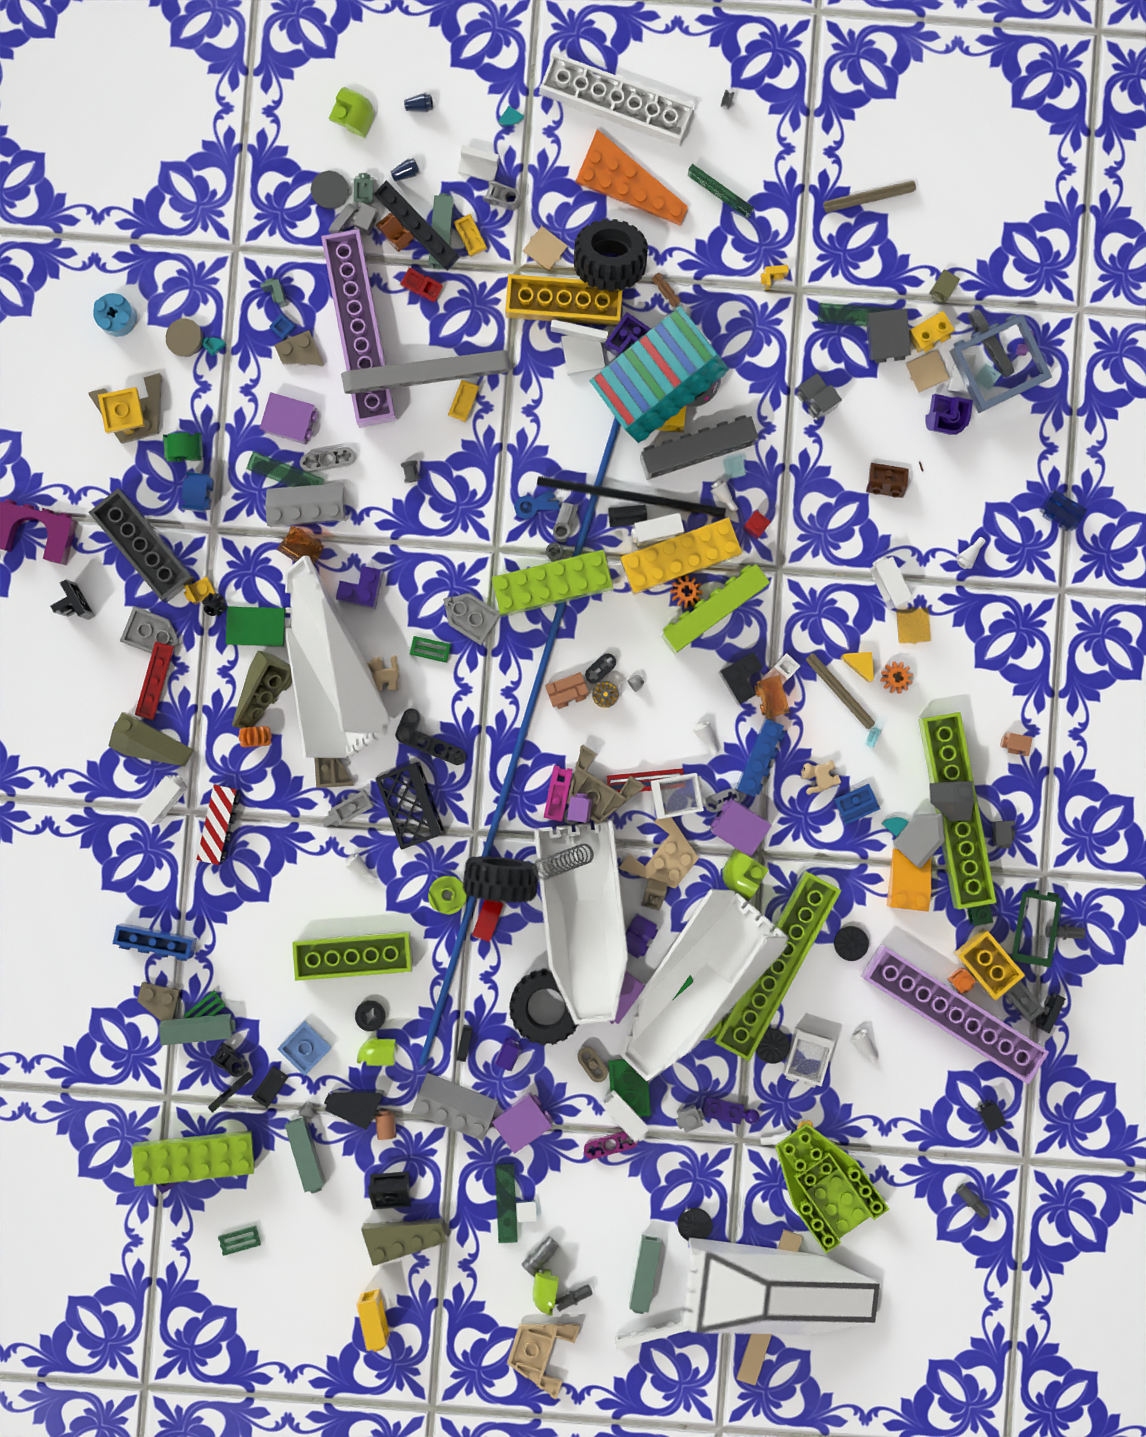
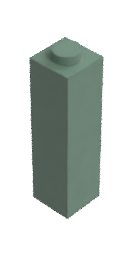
M440 193L439 195H434L432 228L451 246L454 198L449 194ZM429 253L430 268L444 269Z
M231 1014L164 1020L159 1025L161 1046L232 1038L233 1031H236L235 1020H232Z
M304 1117L288 1121L285 1124V1129L304 1192L310 1191L311 1194L319 1192L326 1182L308 1121Z
M641 1235L629 1300V1309H632L634 1313H649L661 1247V1239L657 1237Z

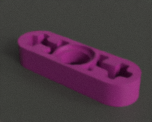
M625 1131L587 1141L584 1145V1154L589 1159L604 1157L633 1149L637 1146L638 1140L636 1142L632 1140V1144H629L628 1141L622 1142L623 1147H620L617 1137H621L622 1141L627 1139L628 1134ZM609 1139H613L617 1143L616 1147L612 1150L607 1149L605 1146L606 1141ZM599 1142H602V1147L605 1152H601V1148L596 1149L595 1154H592L590 1151L587 1152L590 1145H593V1147L596 1148L600 1147Z

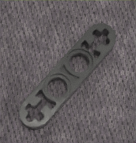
M976 309L968 314V319L976 333L981 331L983 334L989 331L988 327L990 326L980 310ZM995 335L981 341L1004 378L1015 372L1011 361Z

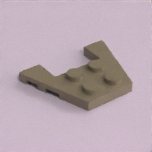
M160 373L144 377L148 397L140 399L145 426L134 428L135 433L126 434L123 431L114 432L121 444L159 434V407L162 375ZM105 388L88 392L100 413L98 395L107 393Z
M581 745L567 804L570 803V797L576 796L577 793L588 794V798H593L590 819L600 824L640 792L645 785L630 776L621 791L618 792L587 771L597 753L587 746Z

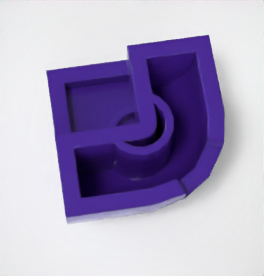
M933 394L929 414L925 416L926 428L929 431L947 435H956L962 432L969 425L973 400L957 396L952 398Z

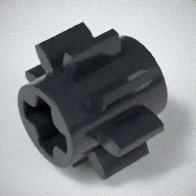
M209 593L202 601V604L205 605L203 610L210 616L217 615L219 617L227 608L224 605L226 600L221 594Z

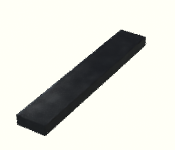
M387 180L376 190L374 195L448 271L460 256Z

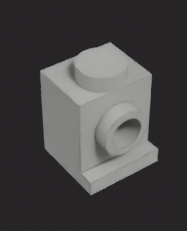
M359 202V212L356 211L353 217V230L359 229L361 235L367 234L370 236L379 215L377 209Z

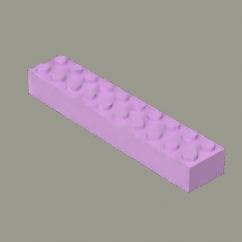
M356 229L321 236L346 370L386 366L360 230ZM391 389L351 394L356 423L359 428L397 421Z
M882 944L860 976L1028 1085L1049 1053L1043 1047Z

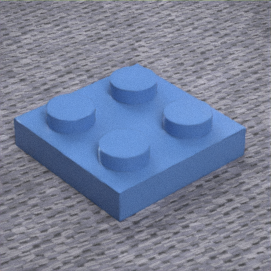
M305 1020L277 1050L305 1076L330 1051L332 1046Z

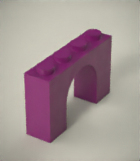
M5 499V502L0 501V550L11 552L19 526L28 520L37 519L45 525L48 533L42 559L67 565L77 521L72 519V515L61 513L60 516L53 514L54 511L42 508V511L35 510V506L23 504V507L16 505L17 502Z

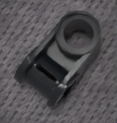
M222 1042L221 1048L215 1056L210 1058L211 1061L233 1077L245 1074L249 1069L248 1061L231 1046ZM236 1062L242 1065L241 1072L235 1070Z

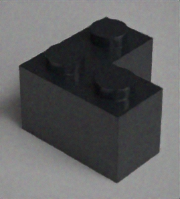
M754 652L718 672L737 705L756 695L747 680L749 676L763 669Z

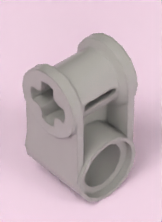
M493 180L489 181V188L486 195L483 196V201L510 211L519 208L521 201L516 189ZM511 196L516 197L514 202H508L507 199Z

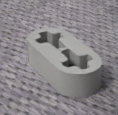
M351 203L347 204L331 224L329 232L331 234L344 232L353 221L354 214L358 209Z
M726 789L710 795L705 799V808L709 812L721 811L720 809L725 802L723 798L728 797V792L736 794L734 800L738 802L740 794L735 789ZM711 798L714 801L721 800V803L716 805V809L708 807Z

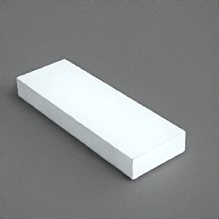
M554 319L551 323L552 332L605 343L608 339V331Z

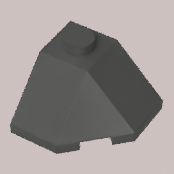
M973 781L929 783L930 803L939 809L950 821L971 820L974 803Z

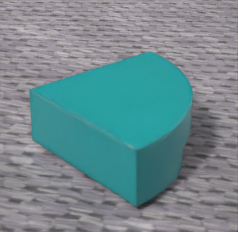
M508 106L499 119L498 124L502 126L519 124L523 121L524 115Z
M206 337L202 339V345L212 357L227 346L219 338Z
M892 817L884 820L881 824L897 836L909 821L900 817Z

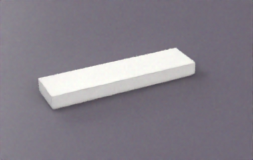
M677 1319L617 1335L614 1337L617 1350L690 1329L682 1328L681 1320Z

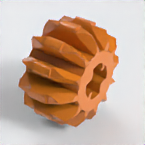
M685 576V582H683L682 578L679 577V584L673 582L672 586L676 589L670 590V593L676 594V596L672 597V601L679 599L678 607L682 602H684L685 609L688 608V602L694 607V600L697 602L701 600L697 595L703 594V591L696 590L701 587V583L694 585L696 578L689 582V576ZM685 587L688 588V591H691L688 597L685 596V593L681 592V590L684 591Z
M896 661L892 662V667L888 664L885 665L887 671H881V674L886 676V678L880 679V682H887L883 686L884 689L891 686L890 693H894L895 689L898 694L902 693V689L907 691L909 688L906 684L911 685L913 681L908 679V677L913 676V673L907 674L910 667L907 666L903 669L904 662H900L897 666ZM898 673V677L901 679L895 682L893 675Z
M267 726L241 728L238 735L240 746H269L272 739L270 728Z

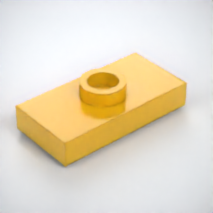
M471 214L453 222L470 257L487 250Z
M461 379L448 416L466 423L480 387Z

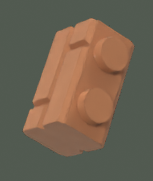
M581 672L545 685L552 706H557L558 709L569 706L568 702L575 700L576 703L587 699L586 695L589 694Z

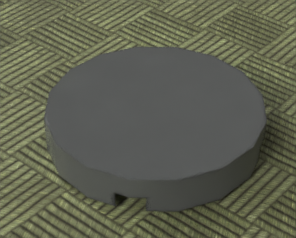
M330 170L318 174L312 181L311 195L318 206L333 210L344 205L349 195L347 181L341 174Z

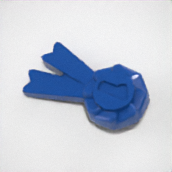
M549 489L535 499L527 495L519 497L515 502L514 509L518 517L526 520L534 517L537 510H560V501H549L556 497L552 494V490Z

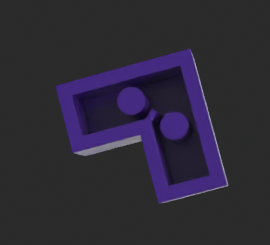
M626 312L606 340L604 348L618 357L627 350L630 344L633 345L651 328Z
M362 566L359 584L339 581L336 600L338 602L376 609L384 572L381 569Z

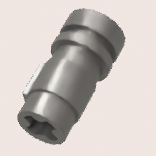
M548 1236L532 1255L529 1254L528 1260L525 1259L522 1262V1267L535 1277V1274L540 1273L539 1270H542L544 1268L543 1265L555 1254L560 1247L559 1244L552 1237Z

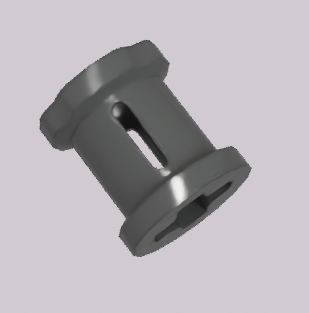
M417 460L400 464L404 470L405 483L421 480L420 476H418Z

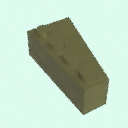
M443 1218L374 1224L363 1223L361 1228L372 1266L446 1243L449 1237Z

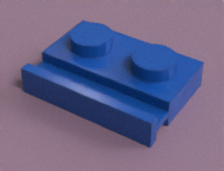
M870 784L861 786L833 799L845 825L881 809Z

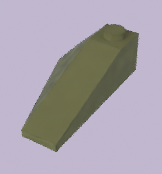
M257 651L248 669L232 722L233 727L240 729L253 727L264 715V710L271 703L274 704L277 701L276 697L283 690L286 691L290 687L293 680L289 663L272 654Z
M122 712L112 729L108 744L109 747L126 756L185 766L194 749L126 712Z

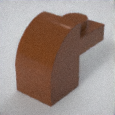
M391 213L375 225L397 252L406 248L413 241L414 237L410 231L406 230Z

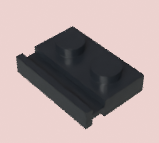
M1053 992L1051 995H1048L1044 1001L1045 1010L1036 1018V1027L1050 1034L1066 998Z

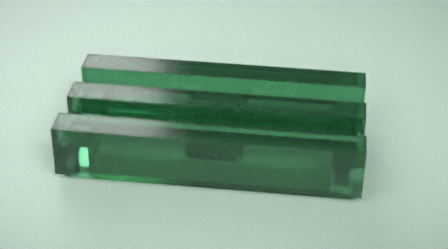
M256 1225L218 1236L223 1256L261 1245ZM249 1232L254 1233L253 1235L232 1240L229 1242H225L224 1240ZM253 1239L256 1240L251 1243L227 1249L228 1246H232Z

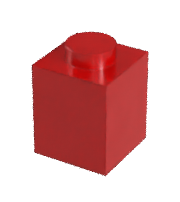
M756 510L743 526V529L758 540L771 521Z

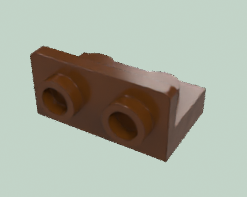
M871 463L866 492L875 495L880 494L894 498H903L908 486L909 469Z

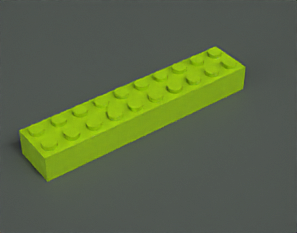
M961 712L918 719L930 783L973 781ZM974 781V803L971 820L950 821L943 814L945 841L942 844L953 908L958 910L997 903ZM935 807L936 813H942L939 809Z
M807 871L803 872L775 924V928H779L788 936L786 948L728 1011L719 1032L713 1039L716 1044L747 1061L751 1060L842 890Z

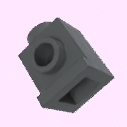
M991 821L993 845H999V848H1011L1010 844L1015 839V832L1011 825H1015V821Z

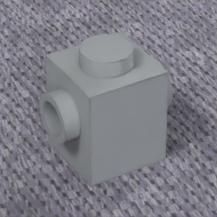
M695 1104L677 1111L678 1118H675L679 1129L684 1128L685 1133L703 1126L701 1120L705 1118L701 1108L696 1109Z

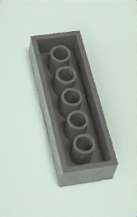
M746 415L735 418L734 422L728 423L724 421L718 423L716 428H702L698 430L699 433L691 435V433L680 436L679 440L673 441V439L663 441L661 446L655 447L650 445L643 448L644 451L640 454V461L646 480L755 445L759 437L752 416L746 418Z
M117 488L89 511L93 519L162 602L168 603L185 589V585H190L196 580L123 490Z

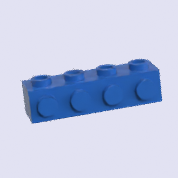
M767 718L763 720L735 790L751 797L760 794L763 784H761L763 776L767 777L770 766H768L769 761L775 758L778 751L775 748L777 742H781L784 737V725Z
M121 923L116 925L112 944L119 945L121 949L130 950V948H135L140 953L148 954L150 951L157 953L156 955L160 957H168L170 955L175 956L176 960L187 961V959L194 956L197 938Z

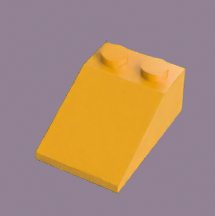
M893 849L886 906L929 912L931 858L922 868H919L899 849Z

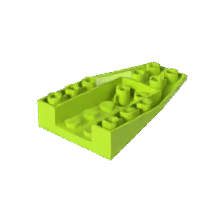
M806 1123L775 1145L791 1203L826 1254L842 1243L840 1240L842 1236L870 1217L875 1220L889 1210V1207L858 1162Z

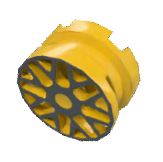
M609 681L597 683L592 691L594 703L602 708L613 706L619 697L616 685Z

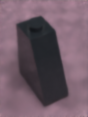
M335 1089L332 1094L328 1093L324 1104L327 1105L325 1111L367 1130L385 1091L382 1089Z

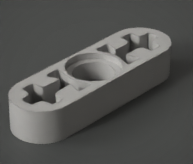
M349 447L305 454L300 459V466L305 472H317L352 465L355 462L356 456ZM344 452H348L349 455H352V457H349V461H345L344 458L338 459L340 463H337L335 453H338V457L344 456ZM325 455L333 457V462L330 465L323 464L322 460ZM319 456L320 467H318L317 463L311 464V468L304 465V463H307V459L314 462L317 461L316 457Z

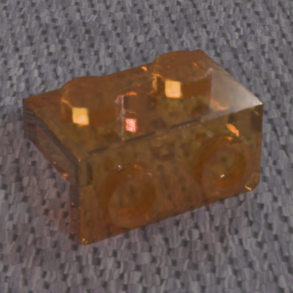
M291 526L288 535L279 544L277 550L295 562L303 556H309L314 565L321 557L324 546L319 540L308 536L302 529Z
M780 675L757 681V685L754 687L757 697L761 696L763 703L760 704L762 716L766 715V718L769 719L790 712Z

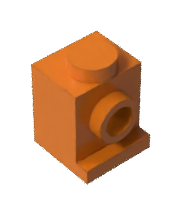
M962 967L947 978L958 994L969 992L976 982L970 973Z

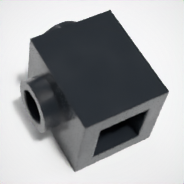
M986 1099L975 1108L982 1124L989 1133L1007 1124L997 1103L993 1100L989 1101V1099Z

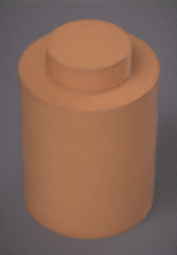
M380 1110L379 1114L375 1115L377 1139L388 1140L396 1138L394 1113H390V1110Z

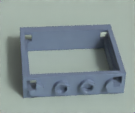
M1014 314L1006 318V323L1002 325L995 323L988 327L989 331L983 334L979 331L971 335V340L967 342L964 339L953 344L954 348L949 351L978 414L1052 378L1023 314L1018 317ZM1017 324L1040 375L985 401L962 351Z

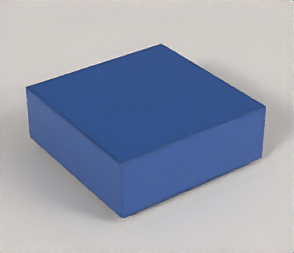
M281 313L269 328L284 341L296 329V326Z

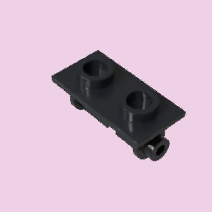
M646 505L608 508L610 527L629 526L646 521Z

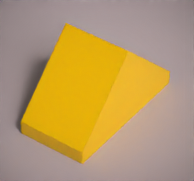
M872 652L848 653L840 657L842 661L868 683L874 680Z

